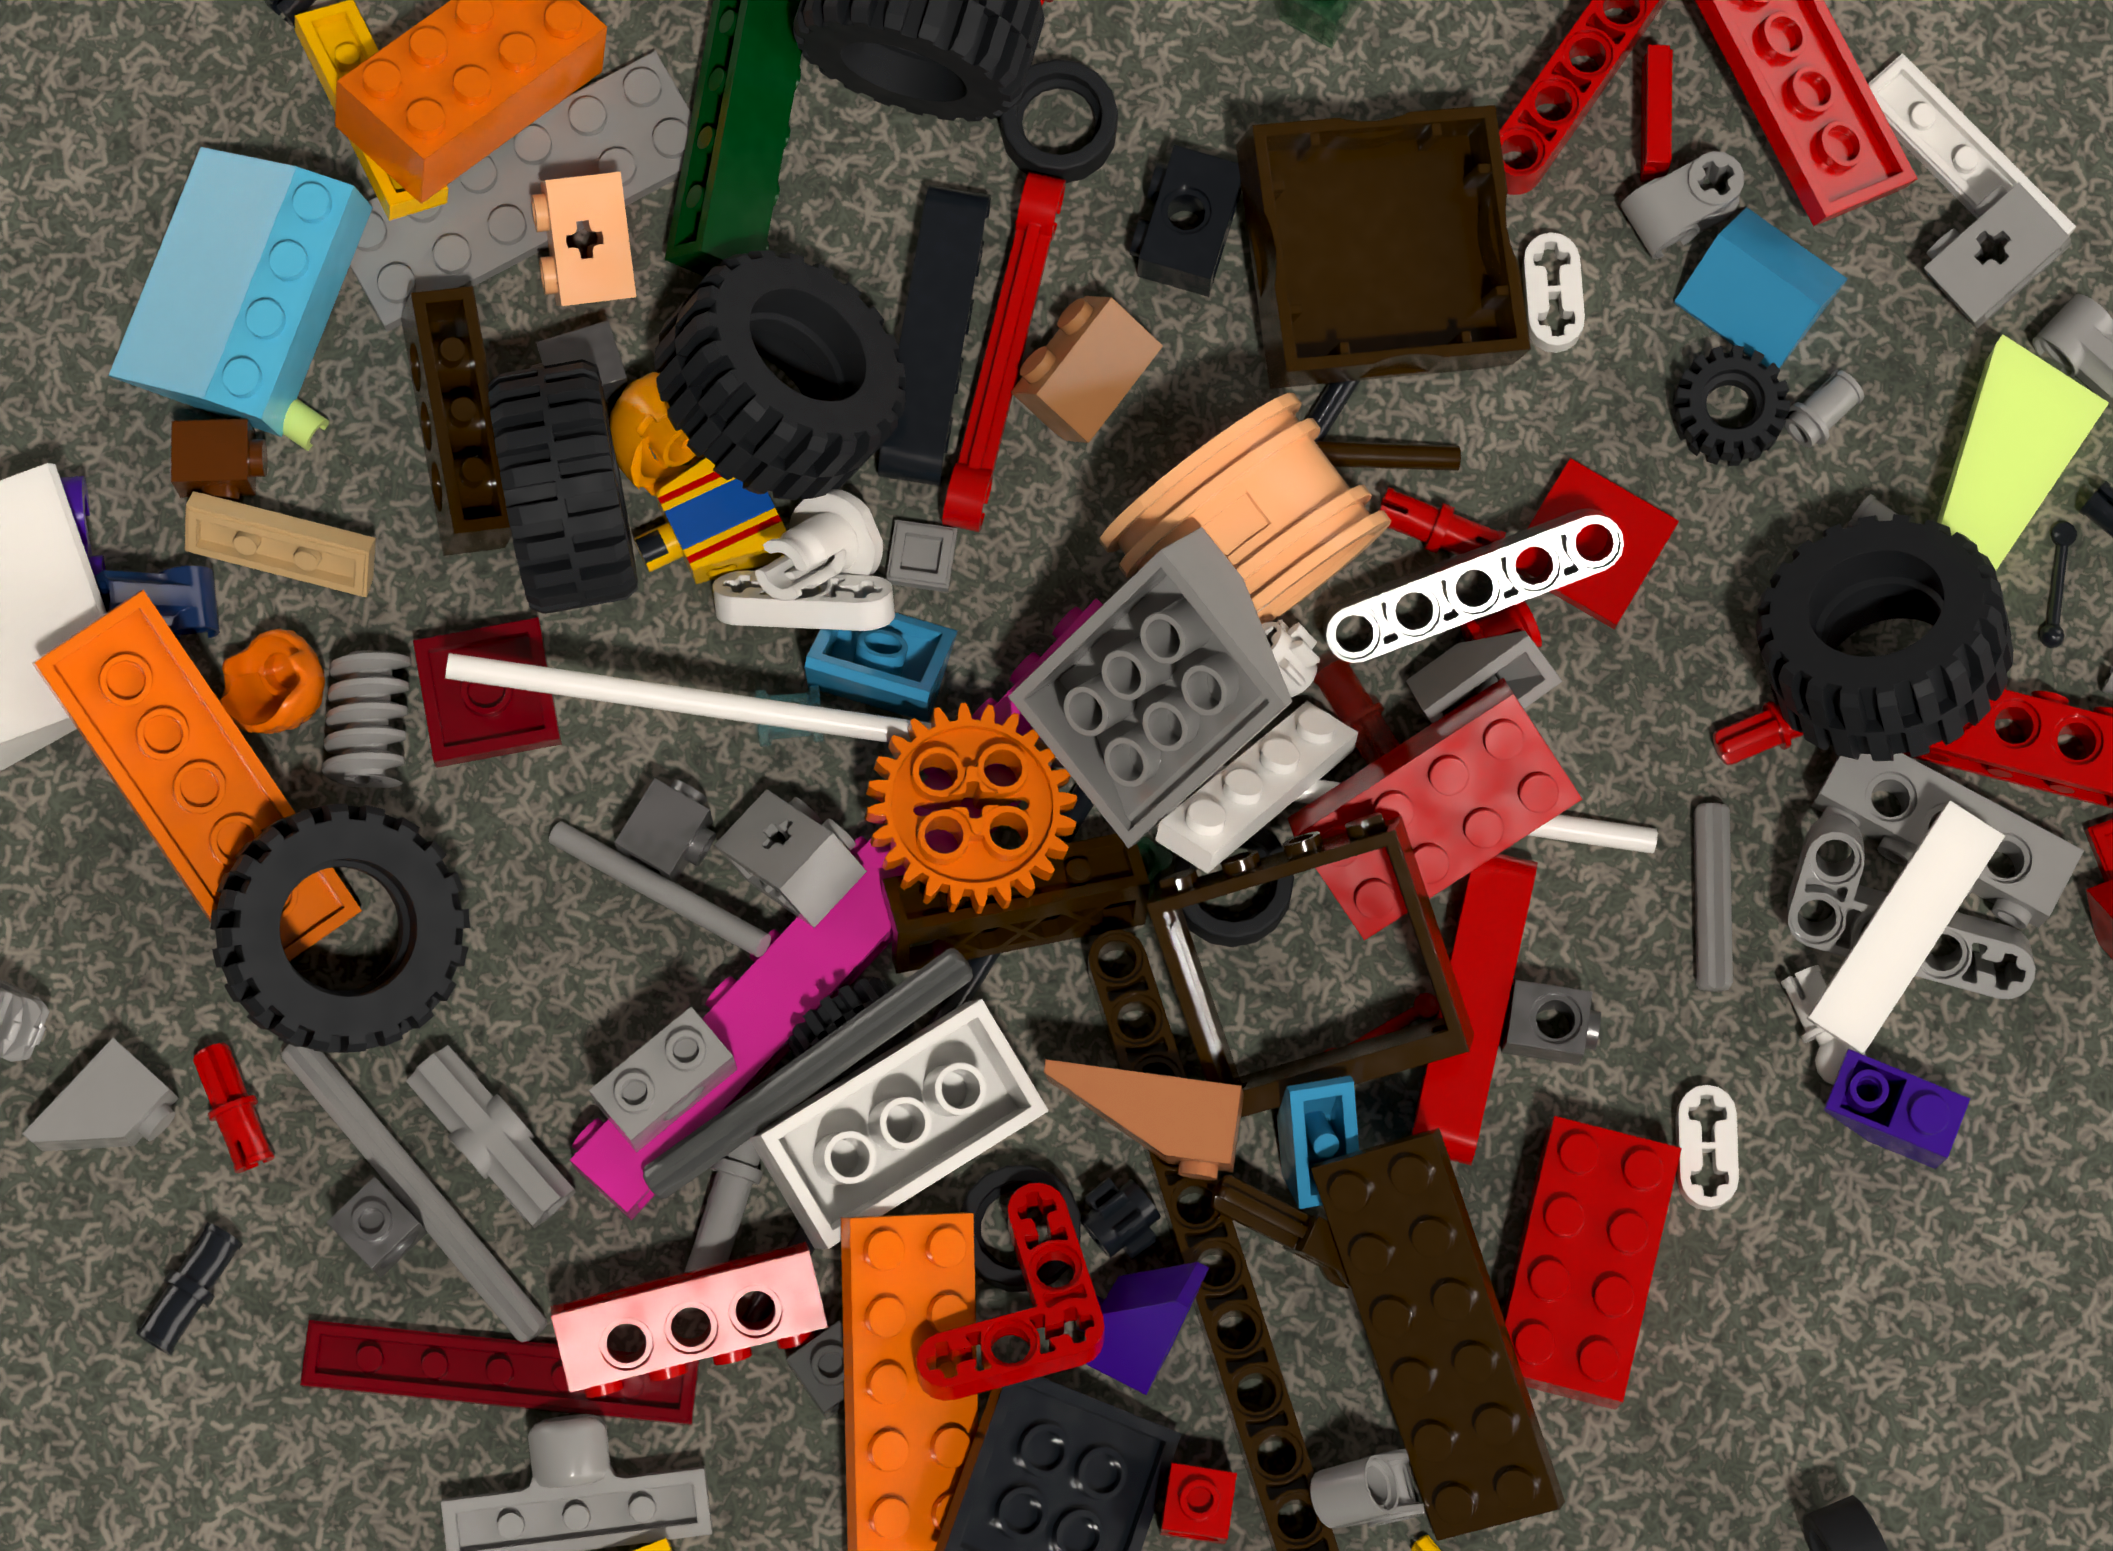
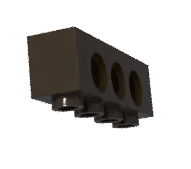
M473 286L410 293L401 316L443 556L506 548L512 533L495 448L488 396L490 377Z

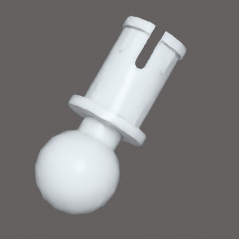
M1815 965L1795 973V978L1793 976L1787 977L1781 981V985L1786 989L1806 1032L1801 1036L1803 1043L1816 1039L1820 1046L1815 1059L1818 1074L1824 1081L1833 1085L1846 1051L1853 1049L1806 1019L1827 987L1821 975L1819 965Z

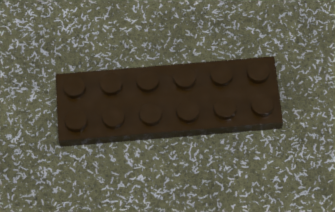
M1432 1129L1316 1163L1311 1168L1436 1540L1439 1541L1559 1510L1565 1503L1440 1129Z

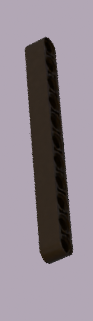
M1111 930L1103 933L1091 945L1088 955V974L1118 1069L1143 1073L1159 1071L1167 1076L1186 1078L1155 978L1141 941L1132 933L1123 930ZM1116 950L1126 952L1133 959L1135 968L1129 975L1123 978L1109 977L1102 972L1099 966V960L1104 954ZM1137 1010L1145 1012L1151 1017L1155 1028L1150 1035L1143 1039L1129 1038L1121 1032L1118 1026V1021L1124 1014ZM1143 1147L1180 1264L1200 1262L1201 1259L1208 1255H1219L1227 1259L1233 1267V1278L1223 1286L1214 1287L1202 1282L1193 1304L1272 1551H1339L1332 1528L1327 1527L1320 1521L1311 1501L1310 1486L1314 1471L1233 1220L1214 1211V1214L1208 1221L1202 1224H1192L1181 1218L1177 1211V1203L1188 1194L1198 1193L1204 1195L1211 1202L1212 1193L1220 1181L1219 1177L1217 1176V1180H1200L1178 1175L1179 1165L1168 1164ZM1228 1317L1243 1318L1253 1329L1254 1339L1248 1346L1242 1349L1228 1348L1221 1343L1217 1336V1326ZM1248 1379L1262 1380L1270 1386L1273 1392V1404L1263 1412L1249 1411L1240 1404L1237 1397V1388ZM1273 1441L1284 1443L1293 1454V1468L1284 1475L1275 1476L1265 1472L1259 1465L1257 1452L1262 1445ZM1298 1504L1308 1509L1314 1519V1529L1311 1535L1304 1539H1293L1282 1533L1278 1526L1277 1518L1282 1508Z

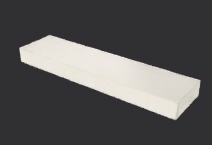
M1903 53L1868 83L1896 138L1977 219L1979 217L1974 212V209L1986 196L2001 185L2008 192L2020 182L2068 235L2075 230L2076 226ZM2004 239L2001 243L2005 246L2008 241Z
M1951 800L1948 801L1806 1019L1856 1052L1864 1054L2005 835Z

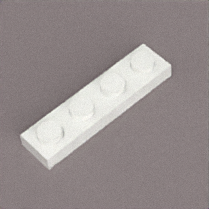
M1306 701L1159 822L1155 841L1208 874L1352 753L1358 732Z

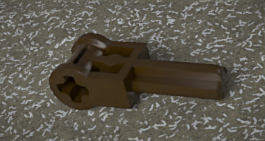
M1225 1175L1219 1181L1212 1193L1210 1204L1214 1211L1283 1245V1249L1318 1266L1324 1278L1332 1285L1351 1288L1329 1221L1320 1216L1309 1215L1232 1175Z

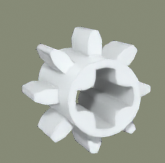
M1282 619L1278 620L1277 623H1263L1262 627L1290 697L1299 695L1311 685L1316 676V664L1319 663L1320 658L1312 649L1317 641L1299 622L1291 628Z

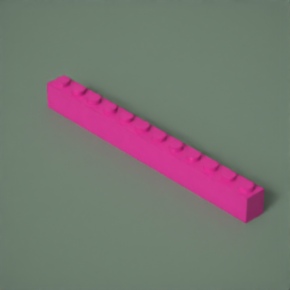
M1095 598L1084 611L1077 606L1071 609L1052 632V635L1057 640L1041 657L1035 652L1029 654L1018 665L1009 679L1014 686L998 703L992 697L986 700L971 716L972 719L981 720L982 714L989 704L994 707L995 723L1003 725L1015 712L1019 714L1016 732L1024 736L1032 730L1033 727L1008 696L1103 604ZM995 763L984 768L986 777L997 786L1006 787L1017 782L1014 772L1004 764ZM936 767L924 769L923 772L928 778L923 783L932 790H944L953 785L951 777L946 771ZM963 798L960 807L968 809L969 818H979L982 809L974 807L972 798ZM1022 800L1013 801L1004 806L1017 807ZM921 806L913 809L914 813L918 816H926L931 812L938 811L925 809ZM994 827L990 830V835L996 830L997 827ZM936 829L929 831L925 835L927 844L938 853L946 854L958 848L957 840L946 830ZM863 836L855 840L856 846L850 853L867 872L816 927L813 928L797 917L782 934L773 929L768 933L771 936V941L766 952L759 958L750 954L749 958L754 964L741 978L736 981L732 976H729L709 996L705 1005L710 1011L702 1020L733 1055L737 1070L637 1153L609 1119L603 1123L599 1118H596L575 1139L572 1147L577 1153L570 1159L575 1170L631 1221L655 1196L643 1178L644 1167L754 1089L790 1051L788 1039L794 1035L792 1030L796 1024L806 1022L803 1016L810 1009L818 1010L822 1006L820 1001L828 995L832 999L838 995V989L846 985L850 986L892 941L893 930L882 895V879L904 875L907 869L900 865L893 869L884 870L882 865L885 857L892 850L891 846L872 847L870 840H866Z

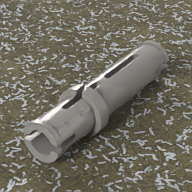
M750 1140L744 1142L711 1167V1170L716 1172L685 1272L729 1261L752 1184L759 1185L763 1171L757 1169L761 1158Z

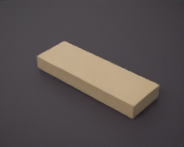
M195 491L192 492L186 504L185 551L361 597H367L374 576L376 538Z

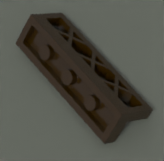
M1118 834L1066 843L1069 848L1063 860L1047 857L1055 869L1049 881L1040 879L1031 873L1035 884L1032 896L1026 898L1013 886L1011 888V902L1008 908L1002 909L994 896L989 895L981 914L975 913L970 897L962 896L955 912H949L947 893L939 891L929 904L923 903V893L926 884L920 880L903 890L900 885L904 875L882 879V895L893 930L892 961L896 974L919 970L950 948H955L966 960L1105 933L1111 930L1145 925L1150 882L1138 844L1136 843L1128 848ZM1129 901L1128 905L1104 909L1112 904ZM1060 915L1056 919L1042 921L1047 917ZM998 927L994 931L979 934L985 929ZM936 939L930 944L910 947V944Z

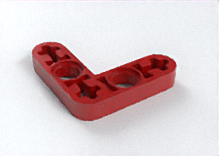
M1043 1183L1024 1185L1018 1188L1011 1196L1007 1206L1010 1237L1033 1308L940 1332L927 1338L919 1347L916 1356L917 1377L922 1390L932 1398L942 1401L956 1400L1082 1366L1093 1361L1101 1352L1104 1344L1105 1330L1103 1314L1066 1202L1061 1193L1051 1185ZM1038 1206L1042 1214H1047V1235L1049 1241L1039 1244V1235L1035 1223L1031 1218H1027V1208ZM1059 1260L1070 1265L1075 1274L1068 1284L1053 1288L1046 1286L1039 1280L1037 1276L1038 1269L1048 1261ZM1076 1321L1079 1329H1086L1085 1341L1073 1343L1071 1336L1064 1334V1323ZM1042 1327L1045 1328V1340L1049 1339V1352L1044 1354L1040 1353V1336L1037 1331L1038 1328ZM1008 1335L1021 1337L1030 1347L1028 1355L1017 1363L1000 1361L991 1351L993 1344L999 1338ZM981 1345V1359L985 1370L976 1371V1358L972 1359V1346ZM948 1355L951 1363L957 1364L956 1376L945 1378L941 1369H936V1358Z

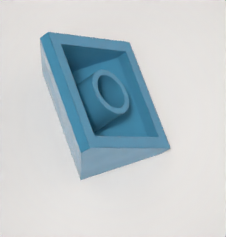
M1746 207L1717 235L1674 303L1732 345L1744 346L1743 353L1749 357H1752L1756 350L1764 354L1762 364L1768 367L1774 362L1780 369L1848 278Z
M895 613V618L890 624L875 630L820 629L806 657L804 668L807 685L812 689L929 723L958 631L899 613Z

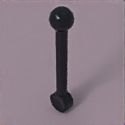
M2068 522L2057 523L2051 532V539L2056 544L2048 619L2047 625L2041 629L2039 634L2041 643L2047 648L2060 646L2065 638L2064 631L2060 627L2067 555L2068 547L2075 542L2077 537L2075 527Z

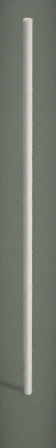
M449 653L445 679L889 743L890 738L896 735L911 743L907 730L910 720L453 653ZM921 722L928 730L931 729V723ZM1038 739L1035 747L1039 752L1047 749L1048 746L1044 741ZM1057 758L1051 765L1052 767L1064 768ZM1222 765L1198 788L1204 786L1207 782H1209L1213 777H1215L1227 766ZM1318 780L1293 802L1310 804L1341 782ZM1559 814L1528 836L1653 854L1657 844L1658 832L1657 828Z

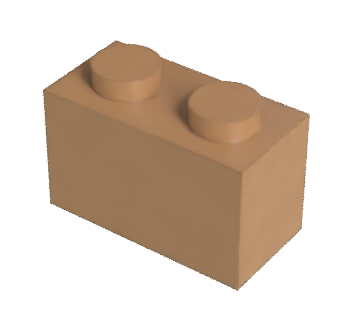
M1084 296V298H1079L1072 302L1059 317L1057 326L1060 329L1047 346L1038 348L1025 360L1020 369L1022 378L1011 391L1021 403L1065 441L1089 443L1163 347L1112 297Z

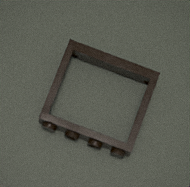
M1382 813L1365 815L1344 825L1346 832L1322 839L1320 832H1310L1285 841L1282 844L1284 851L1260 858L1257 850H1251L1223 860L1220 863L1222 870L1198 877L1196 869H1187L1171 874L1159 881L1161 888L1156 889L1148 901L1147 908L1206 1080L1242 1086L1244 1099L1241 1118L1280 1107L1287 1086L1351 1076L1355 1085L1470 1051L1474 1032L1402 816L1384 821ZM1386 847L1443 1017L1239 1077L1182 908Z

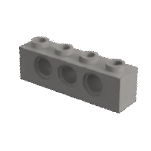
M1903 753L1894 754V761H1873L1871 754H1860L1858 760L1838 755L1812 804V807L1823 812L1820 818L1838 815L1852 820L1862 834L1880 843L1877 850L1882 856L1905 867L1927 834L1929 823L1936 820L1945 804L1951 800L2005 835L1995 852L2007 855L2015 867L2014 877L2000 878L1994 875L1986 865L1965 898H1968L1972 892L1993 903L1994 906L1991 911L1997 918L2021 929H2025L2028 923L2039 928L2050 917L2084 850ZM1887 791L1893 794L1900 802L1901 815L1887 817L1877 812L1872 804V793Z

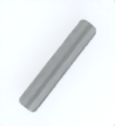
M1704 803L1697 805L1693 813L1696 985L1699 990L1720 992L1729 990L1733 983L1730 809L1726 804Z

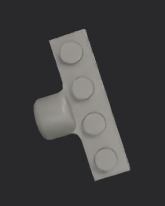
M590 1414L549 1418L536 1423L528 1434L532 1479L529 1486L517 1490L446 1498L441 1501L446 1551H585L656 1542L665 1538L672 1540L711 1535L713 1533L705 1466L628 1476L616 1474L611 1466L606 1424L599 1416Z

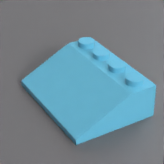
M200 147L109 376L227 419H248L253 428L282 437L286 413L291 403L298 397L373 207L357 188L351 184L297 166Z

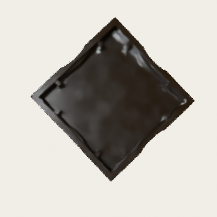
M1495 105L1414 111L1378 121L1330 118L1252 125L1236 144L1270 389L1513 365L1531 350L1519 264L1513 252L1507 230L1506 198L1508 189Z

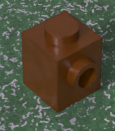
M248 419L172 421L171 483L180 498L190 497L192 492L195 491L239 503L240 496L256 495V477H266L267 446L265 439H256V434Z

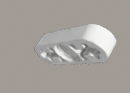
M755 571L730 572L720 576L713 583L716 617L719 621L729 625L869 631L882 628L890 624L895 618L892 584L887 579L878 576L838 574L814 589H802V595L791 601H781L766 593L757 581Z

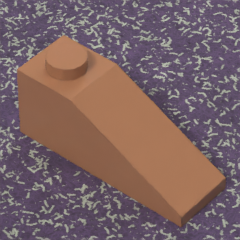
M1046 1059L1044 1074L1051 1084L1168 1164L1179 1165L1178 1175L1200 1180H1217L1218 1170L1233 1172L1244 1099L1242 1086Z

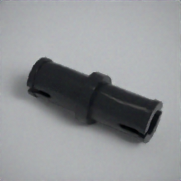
M207 1222L204 1226V1231L178 1271L170 1269L163 1280L168 1286L141 1328H138L135 1334L158 1350L172 1355L175 1350L174 1347L200 1307L208 1308L215 1296L211 1293V1290L236 1251L240 1250L243 1244L225 1230Z

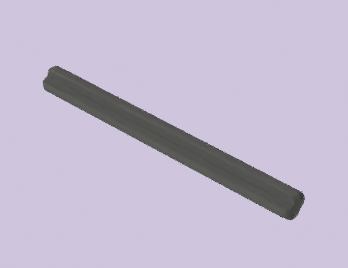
M950 948L647 1164L643 1169V1178L648 1188L659 1199H666L970 982L973 974L967 960L958 950Z

